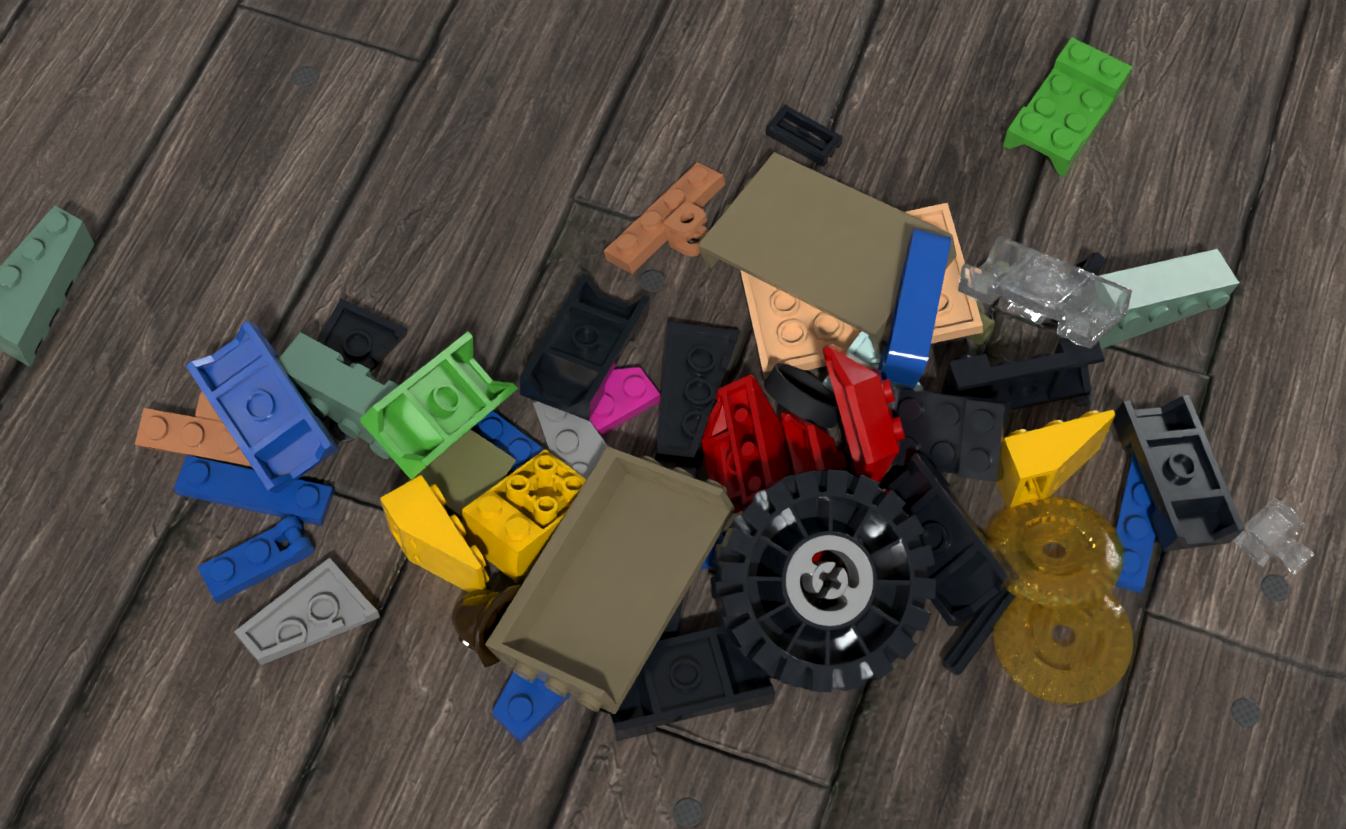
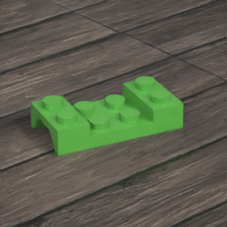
M1071 37L1056 59L1051 73L1028 106H1023L1007 129L1003 146L1011 149L1025 144L1047 155L1057 173L1065 177L1126 86L1133 67Z
M466 332L372 406L359 421L412 480L518 388L514 383L493 381L473 358V336Z

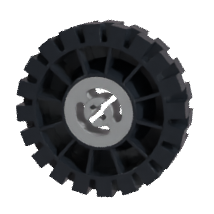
M831 469L804 471L793 475H785L768 482L767 487L762 490H755L741 502L743 508L738 514H731L722 529L726 533L722 544H716L712 564L717 565L716 577L710 578L712 598L718 599L720 610L715 613L722 630L729 632L733 639L730 642L742 658L751 661L755 669L770 678L796 688L800 687L816 692H831L832 689L848 691L863 687V681L867 679L879 680L894 670L891 663L896 658L905 660L917 644L912 640V637L916 631L925 632L932 614L925 611L924 608L926 599H935L936 579L928 578L927 567L935 565L931 545H922L919 535L924 533L925 530L915 514L905 513L902 508L906 503L892 490L883 491L878 487L880 482L864 475H850L848 471ZM823 550H828L838 555L848 569L849 583L845 569L834 567L836 564L834 562H812L813 555ZM821 573H828L826 578L831 582L829 587H822L823 581L819 579ZM801 575L803 587L807 592L816 593L814 597L838 598L837 604L824 610H819L812 606L802 593Z

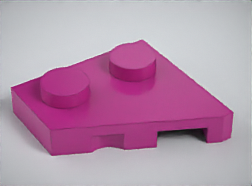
M640 367L613 370L605 384L604 395L590 418V422L601 436L659 403L660 393Z

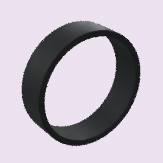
M784 363L775 364L763 384L767 393L780 405L800 418L824 428H834L841 418L835 393L825 387L822 381L799 368Z

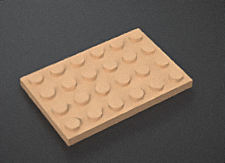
M948 203L906 211L905 213L951 233L957 255L945 270L931 344L983 333L982 320ZM740 270L764 379H767L776 363L788 364L803 371L827 366L822 350L826 345L834 344L847 351L860 334V330Z

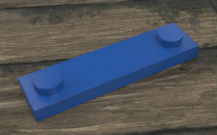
M188 455L174 486L177 495L282 518L296 516L300 522L323 526L334 495V490L331 486L299 479L279 493H274L266 489L253 469Z

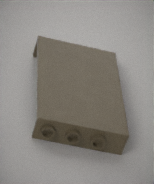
M775 152L756 175L746 182L742 192L732 204H729L724 209L720 219L711 230L705 232L701 242L698 244L706 266L712 268L720 259L870 335L874 351L880 355L888 341L906 250L913 228L951 237L946 269L957 256L951 233Z
M607 446L485 645L501 662L514 667L513 672L521 678L532 683L538 678L545 682V687L559 696L566 697L567 693L577 696L576 700L581 705L594 712H598L600 708L616 714L716 543L722 529L735 510L726 494V488L714 480L707 479L706 482L697 480L690 473L678 467H675L673 470L662 467L658 461L649 456L638 458Z

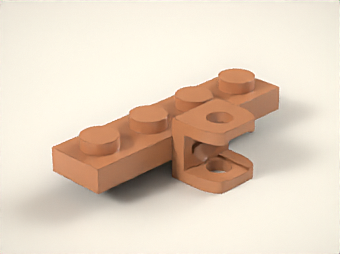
M697 162L604 250L606 260L633 274L667 240L670 248L684 255H699L701 252L698 244L701 242L705 232L709 230L702 225L704 222H707V216L702 207L726 185L723 174ZM692 238H700L697 243H688Z
M202 391L195 412L196 417L147 408L143 409L135 445L138 447L253 468Z

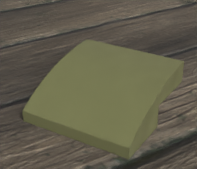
M470 429L416 477L422 475L429 487L436 484L446 501L445 506L462 517V509L502 481L516 460Z

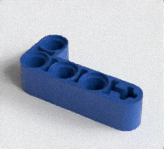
M915 228L911 232L889 337L884 346L878 367L883 380L890 379L892 383L914 388L925 370L950 250L951 237Z

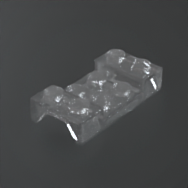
M1003 236L996 238L987 261L979 268L966 263L961 267L958 292L968 295L978 302L991 305L1001 296L1013 304H1019L1036 311L1043 317L1057 320L1059 323L1056 334L1071 340L1077 345L1090 349L1127 315L1132 290Z

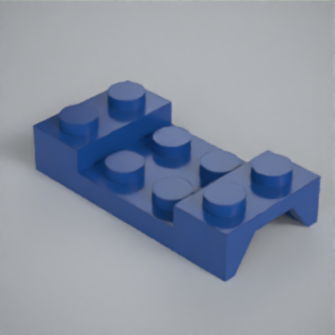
M247 321L241 325L237 337L211 356L193 360L185 366L266 489L279 493L340 448L321 419L313 414L276 359L278 355L260 328Z

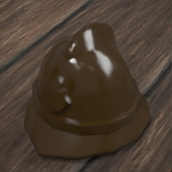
M522 584L507 587L501 592L478 590L467 593L459 600L453 610L452 623L459 635V641L476 651L486 668L500 662L485 644Z

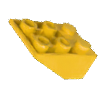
M1096 410L1090 411L1075 420L1067 422L1055 420L1047 423L1040 429L1028 432L1025 429H1020L1008 434L1003 439L1001 455L1004 478L996 482L1007 511L1045 502L1100 450L1116 415L1114 410L1102 413Z
M544 449L462 509V525L466 532V535L463 537L470 547L476 545L484 558L518 583L530 573L585 484L586 479Z
M420 475L380 498L389 530L409 561L468 593L487 590L485 583L490 580L483 568L486 566V562L476 545L468 546L463 537L466 535L465 529L455 514L449 517L444 508L446 501L436 484L429 487L423 476Z

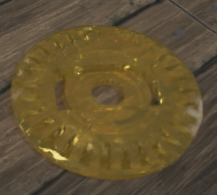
M1047 497L1041 500L1031 499L1019 502L1017 506L1008 507L994 519L986 537L989 544L999 549L1020 577L1007 590L1018 598L1041 607L1054 609L1077 608L1101 599L1116 585L1124 565L1123 544L1109 521L1092 508L1065 498ZM1049 543L1060 544L1065 548L1066 555L1057 559L1048 557L1043 552V547ZM1023 551V556L1028 565L1022 560L1018 552Z
M1065 571L1043 572L1020 581L1021 589L993 628L996 654L1007 674L1020 687L1032 695L1060 704L1088 702L1099 698L1115 687L1124 676L1130 664L1134 642L1129 618L1122 605L1111 592L1088 577ZM1058 600H1062L1068 604L1058 603ZM1084 611L1091 613L1092 617H1089ZM1060 625L1069 627L1074 632L1075 642L1067 647L1056 644L1051 636L1053 628ZM1039 654L1048 663L1059 667H1068L1069 670H1060L1050 667L1047 664L1043 663L1035 655Z

